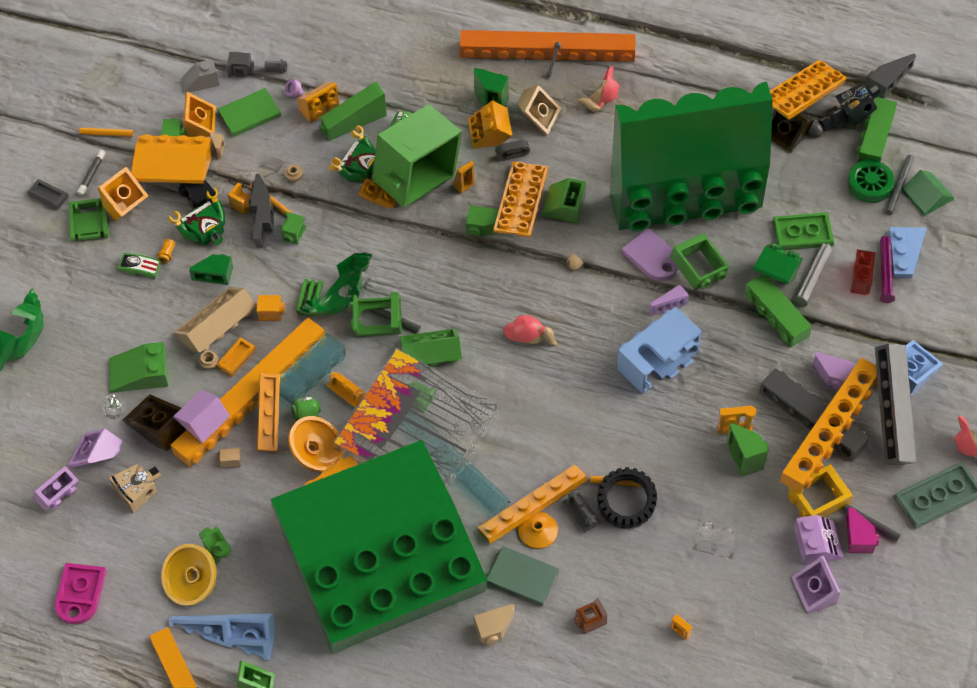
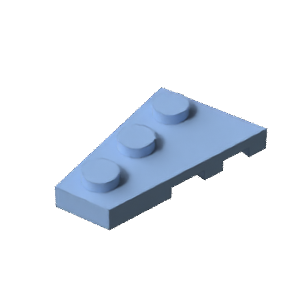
M889 228L893 278H912L927 228Z

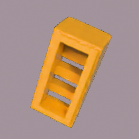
M472 160L456 172L453 186L460 193L475 185L474 162Z

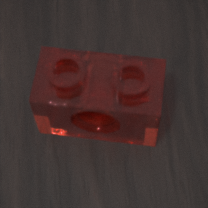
M857 249L853 264L850 293L869 296L873 281L876 252Z

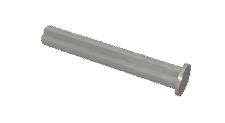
M829 244L821 245L798 295L793 299L801 307L808 305V298L832 250Z

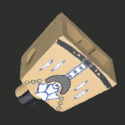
M136 464L111 476L109 479L119 496L130 510L135 513L157 492L153 481L159 478L161 474L155 466L145 472L139 464Z

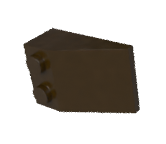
M151 394L122 419L124 423L146 440L164 451L171 449V444L187 430L174 418V415L182 408Z

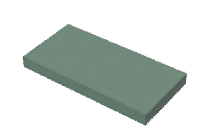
M960 462L895 493L894 499L913 527L917 529L977 500V482L964 463Z

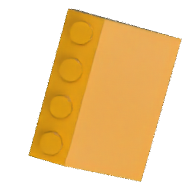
M139 135L135 145L131 174L138 182L203 184L212 159L211 137Z

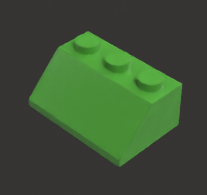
M456 328L400 336L402 352L428 366L439 365V362L456 363L462 359L460 339ZM414 364L413 366H416V368H419V367H420V364H417V365Z

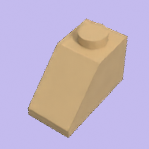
M514 604L474 615V624L482 646L486 644L494 645L499 640H502L515 616Z

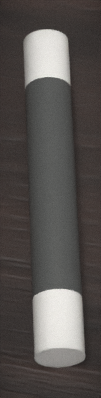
M99 150L77 191L79 196H83L106 154L104 150Z

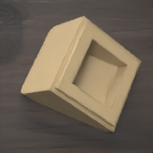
M210 133L217 158L221 159L225 148L223 134Z
M240 448L220 449L221 468L241 466Z

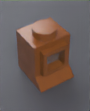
M597 598L592 603L576 609L574 621L578 629L582 628L584 634L606 625L608 615L599 598Z

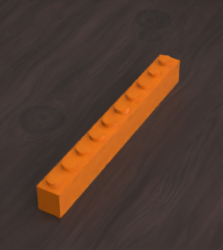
M461 30L460 58L552 60L555 51L554 45L556 42H560L561 47L558 49L555 60L635 62L636 34Z

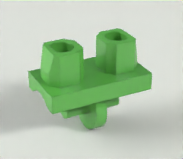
M206 527L199 533L204 547L212 555L215 564H218L221 558L228 557L231 547L226 542L219 528L215 527L211 530L209 527Z

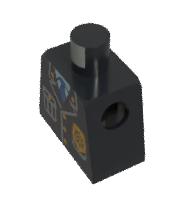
M859 84L835 97L852 124L856 126L877 109L873 100L882 94L877 86L867 91L863 84Z

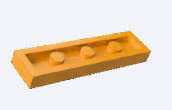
M259 374L257 451L277 452L280 374Z

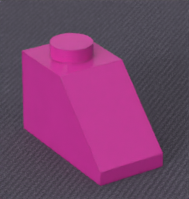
M848 508L846 527L849 553H874L875 547L879 545V535L875 534V526L854 508Z

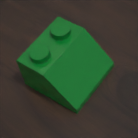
M771 243V245L768 244L764 247L753 270L788 285L796 278L803 258L799 257V254L789 250L786 252L782 250L781 246Z

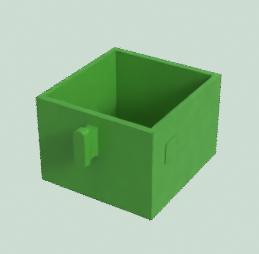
M430 104L426 105L377 134L372 180L405 208L455 177L462 131Z

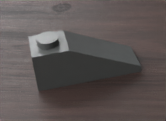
M914 53L881 65L874 72L871 71L866 79L868 81L866 88L869 90L877 86L882 94L880 97L884 99L914 66L916 55Z

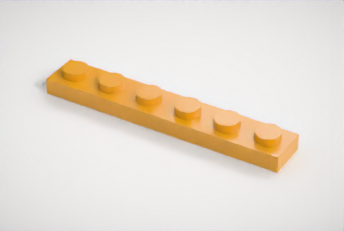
M574 464L478 527L479 533L489 544L493 543L588 481L587 475Z

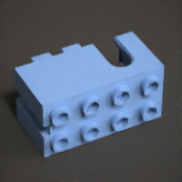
M677 307L667 310L660 319L652 321L644 331L636 333L632 340L628 343H623L619 347L617 370L638 391L644 394L652 388L651 382L647 381V375L652 371L661 379L667 375L672 379L680 373L679 369H677L680 365L686 368L694 362L691 357L699 352V341L701 340L702 331Z

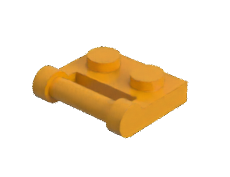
M753 406L721 408L717 423L718 434L728 435L730 424H736L753 431L752 421L756 416V408ZM740 416H745L744 422L739 423Z

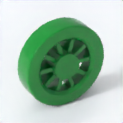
M863 160L851 168L847 185L851 194L857 199L868 203H876L890 196L895 178L892 170L886 164L876 160Z

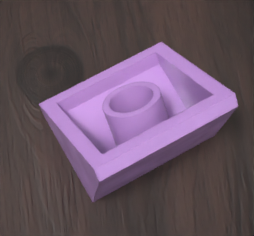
M200 390L174 415V418L202 444L230 417L219 398L204 390Z
M824 556L819 557L791 576L807 613L837 604L841 592Z

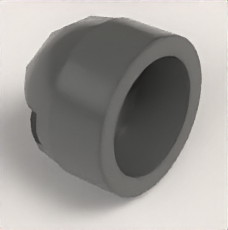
M816 121L808 133L813 137H819L823 133V126Z

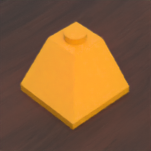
M127 167L98 187L103 207L114 221L121 218L148 197V194Z

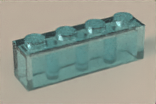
M327 333L280 377L279 395L291 405L294 404L295 399L305 397V394L310 389L317 386L320 379L327 376L337 363H341L346 356L345 345Z

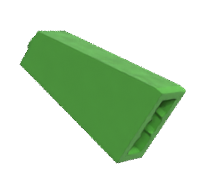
M377 81L320 117V131L323 135L327 136L329 141L355 130L357 125L362 127L387 116L385 94Z

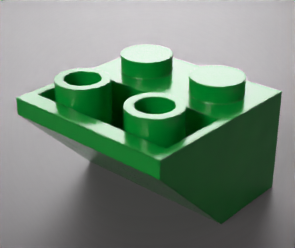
M474 68V93L483 107L492 100L506 107L509 100V77L485 69Z

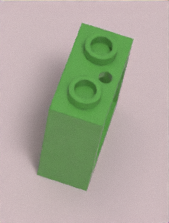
M705 233L674 246L670 258L694 290L704 289L712 282L723 280L729 269V265ZM699 250L715 270L702 277H699L685 258Z

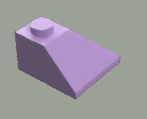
M105 428L84 433L67 466L73 468L114 458L120 452L122 440Z

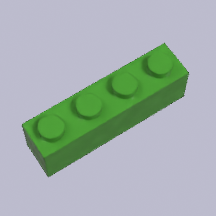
M879 97L876 98L875 104L877 109L871 113V117L866 118L864 127L867 130L862 131L860 141L863 143L862 145L858 144L856 155L859 156L858 162L863 160L881 162L897 102Z
M762 274L747 283L746 298L748 301L753 302L761 315L766 317L770 326L780 333L784 342L793 347L810 336L812 329L810 323L768 276Z

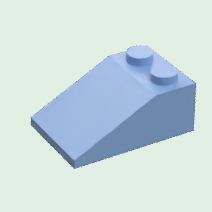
M914 340L906 345L911 397L943 365L941 361Z

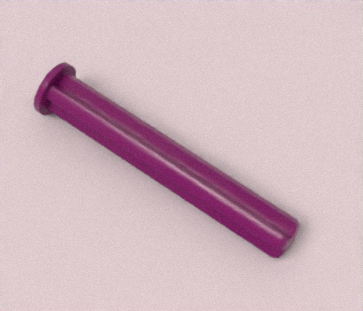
M882 236L880 240L882 283L880 301L891 303L895 301L892 281L891 238L889 236Z

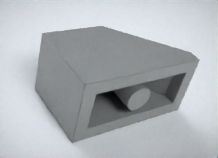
M213 59L195 63L181 78L185 93L219 86Z

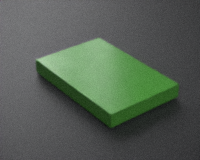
M266 88L218 108V113L233 137L281 116L280 110Z
M828 212L773 217L772 221L777 245L781 246L782 250L819 248L822 244H829L830 247L834 246Z

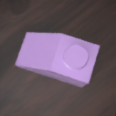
M816 351L813 365L827 386L839 390L852 372L854 362Z

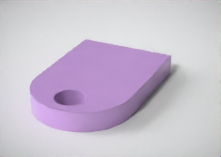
M649 228L622 248V254L653 280H670L679 271L670 258L673 249ZM670 267L672 271L665 272L663 268Z

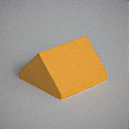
M186 92L183 122L187 137H210V133H215L216 106Z

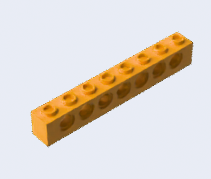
M862 357L860 358L782 472L781 483L800 494L805 488L809 489L814 480L812 478L813 475L820 473L824 465L822 462L825 458H830L834 451L832 447L834 444L838 445L844 436L842 432L845 429L849 430L853 423V416H858L863 408V405H861L863 401L867 402L873 393L871 391L872 388L878 387L875 364Z

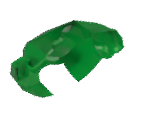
M364 252L354 253L337 264L340 276L319 303L316 294H314L313 300H306L304 306L299 309L305 314L313 316L331 315L345 310L350 305V302H353V295H356L357 298L360 296L362 272L368 269L372 254ZM343 286L348 288L347 297L339 294V290Z
M33 288L26 294L23 303L17 306L11 313L25 317L23 324L28 325L25 333L16 338L14 335L0 330V371L4 368L6 361L23 358L36 343L43 330L44 316L41 310V303Z

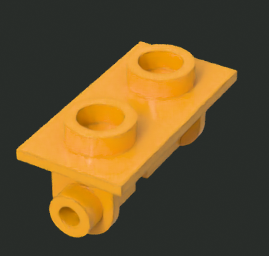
M332 372L329 375L331 380L326 386L354 408L367 395L365 391L341 373Z

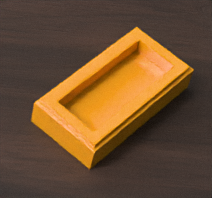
M240 337L217 363V368L233 377L255 352L256 347Z

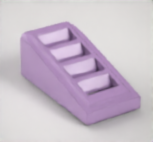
M681 285L676 286L650 303V316L688 304V293Z

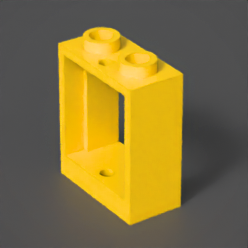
M831 464L822 468L819 474L815 473L812 478L814 480L812 484L824 479L837 499L813 510L802 493L800 494L790 487L788 491V498L792 504L797 506L801 517L818 515L825 518L844 508L847 504L850 505L853 497Z

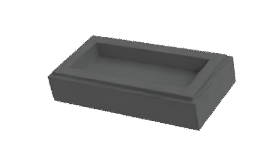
M37 179L27 191L29 196L57 210L69 197L68 193L40 179Z

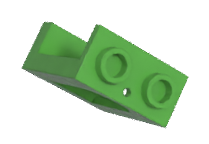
M391 292V297L358 299L356 295H353V302H350V310L353 313V319L350 320L351 331H354L356 337L402 334L401 297L399 292ZM391 308V325L364 326L360 323V315L366 310Z

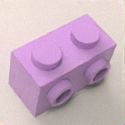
M64 466L34 492L33 499L46 512L50 509L55 510L62 503V498L65 496L70 497L76 492L79 480Z

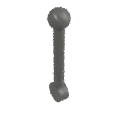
M556 42L554 45L555 51L546 75L548 78L552 75L558 49L561 47L560 42Z

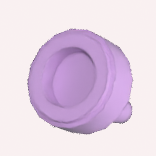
M290 79L285 85L287 96L297 97L304 93L298 80Z

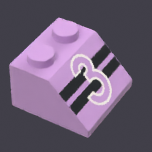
M818 515L796 519L794 531L803 565L811 564L821 556H824L826 562L844 558L834 521Z

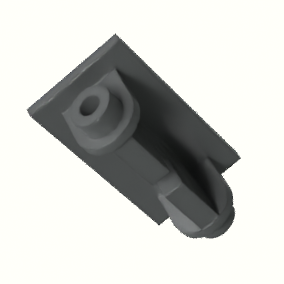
M573 490L568 493L569 498L562 501V503L584 533L601 524V521L580 492Z

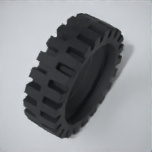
M625 467V469L617 468L616 471L609 472V475H606L599 485L597 493L598 508L601 511V515L606 518L607 522H612L613 526L617 527L618 525L623 529L625 527H629V529L634 526L639 527L642 523L648 521L655 510L657 503L655 484L651 482L649 476H645L643 471L639 472L636 468H633V470L629 469V467ZM632 480L642 486L647 496L646 505L642 511L636 515L623 516L612 510L607 500V494L611 486L616 482Z

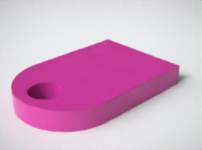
M65 563L55 601L56 611L64 622L78 625L87 622L94 616L107 572L105 567ZM72 610H79L78 616L69 617V613Z

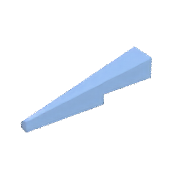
M274 613L172 616L168 619L169 626L171 627L177 626L185 629L187 633L202 635L204 639L229 648L241 649L249 655L255 654L263 657L265 661H269L271 658L276 634Z

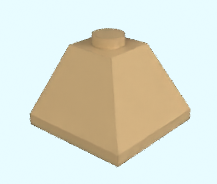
M539 85L525 89L518 101L521 111L545 135H548L561 107Z

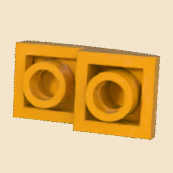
M367 178L357 194L370 202L387 208H393L396 200L378 184Z

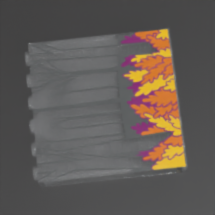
M396 348L333 441L334 449L347 457L351 455L356 462L361 464L423 440L446 488H448L449 485L453 486L457 479L456 474L459 469L463 470L466 466L468 455L475 452L479 438H483L487 433L489 422H493L498 415L497 403Z

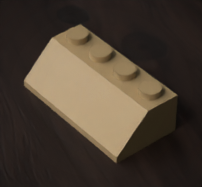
M229 287L173 333L191 351L203 353L210 348L212 342L223 338L224 333L228 329L235 328L239 324L238 321L251 315L257 305L245 288Z

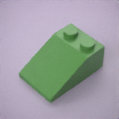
M164 342L143 344L110 357V392L115 393L169 386L167 352Z

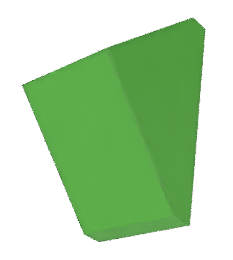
M244 661L239 662L236 681L238 688H273L274 673Z

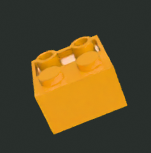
M326 82L297 98L298 109L309 123L320 119L321 116L340 105L337 84L335 82Z
M493 100L468 118L473 148L499 146L512 137L508 108Z

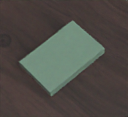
M503 546L487 577V583L543 606L558 575L559 568Z

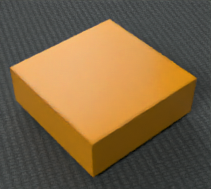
M678 614L672 618L671 628L687 640L691 636L692 626Z

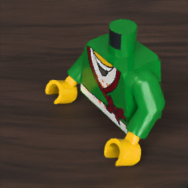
M357 125L355 129L359 134L352 130L351 136L359 140H355L342 161L335 157L329 165L331 171L337 170V173L348 182H364L366 178L370 180L374 169L376 149L368 138L362 135L363 128Z
M213 188L215 196H210L209 192H206L207 198L211 199L212 203L208 201L183 218H181L178 211L173 212L177 218L176 220L172 219L170 215L168 216V221L177 225L176 229L184 239L199 242L201 245H206L212 241L217 246L223 242L224 238L221 234L224 233L223 226L226 223L225 211L220 200L217 199L218 190L216 188Z

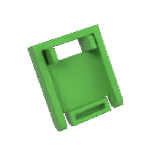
M101 198L69 202L71 242L76 241V237H78L79 241L101 238L103 233L105 238L109 237L108 212L103 207ZM97 207L98 210L80 213V209Z

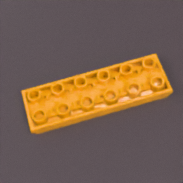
M818 60L770 90L773 99L772 107L785 118L791 119L842 86L847 77L828 66L825 62Z
M512 162L493 232L531 238L547 178L548 166Z

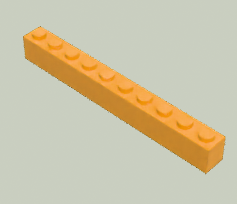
M309 317L305 319L219 399L230 417L203 444L186 430L171 444L173 454L189 468L197 464L208 450H212L222 437H226L236 424H240L250 411L257 408L259 374H280L281 385L290 373H294L304 360H308L317 348L324 345L326 341L325 330Z

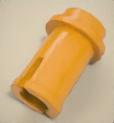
M165 239L161 251L157 253L158 260H161V263H168L172 259L171 254L176 243L171 239Z

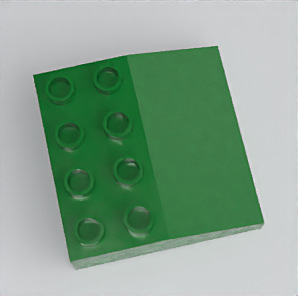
M767 81L758 84L752 93L742 88L728 87L720 90L714 99L701 93H689L682 96L676 105L664 99L648 100L639 107L638 111L626 105H615L610 198L618 229H630L634 232H640L649 228L650 225L666 223L669 226H677L684 223L687 219L702 217L705 220H714L724 213L738 211L740 214H751L763 207L770 168L773 99Z
M423 440L271 498V506L332 654L485 592L488 581L456 506Z

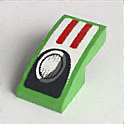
M123 253L117 270L136 276V273L155 279L161 260L138 254Z

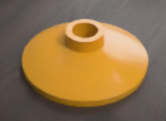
M539 512L518 526V535L526 546L533 549H543L553 544L556 540L558 525L551 515ZM540 525L541 528L536 529L535 526Z

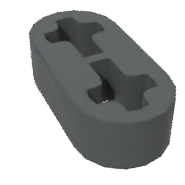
M518 140L497 146L495 152L498 160L505 161L528 155L530 147L528 141Z

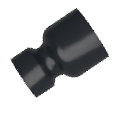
M837 106L826 109L828 117L824 116L818 119V123L823 126V132L830 130L831 127L839 128L848 124V117L844 109Z

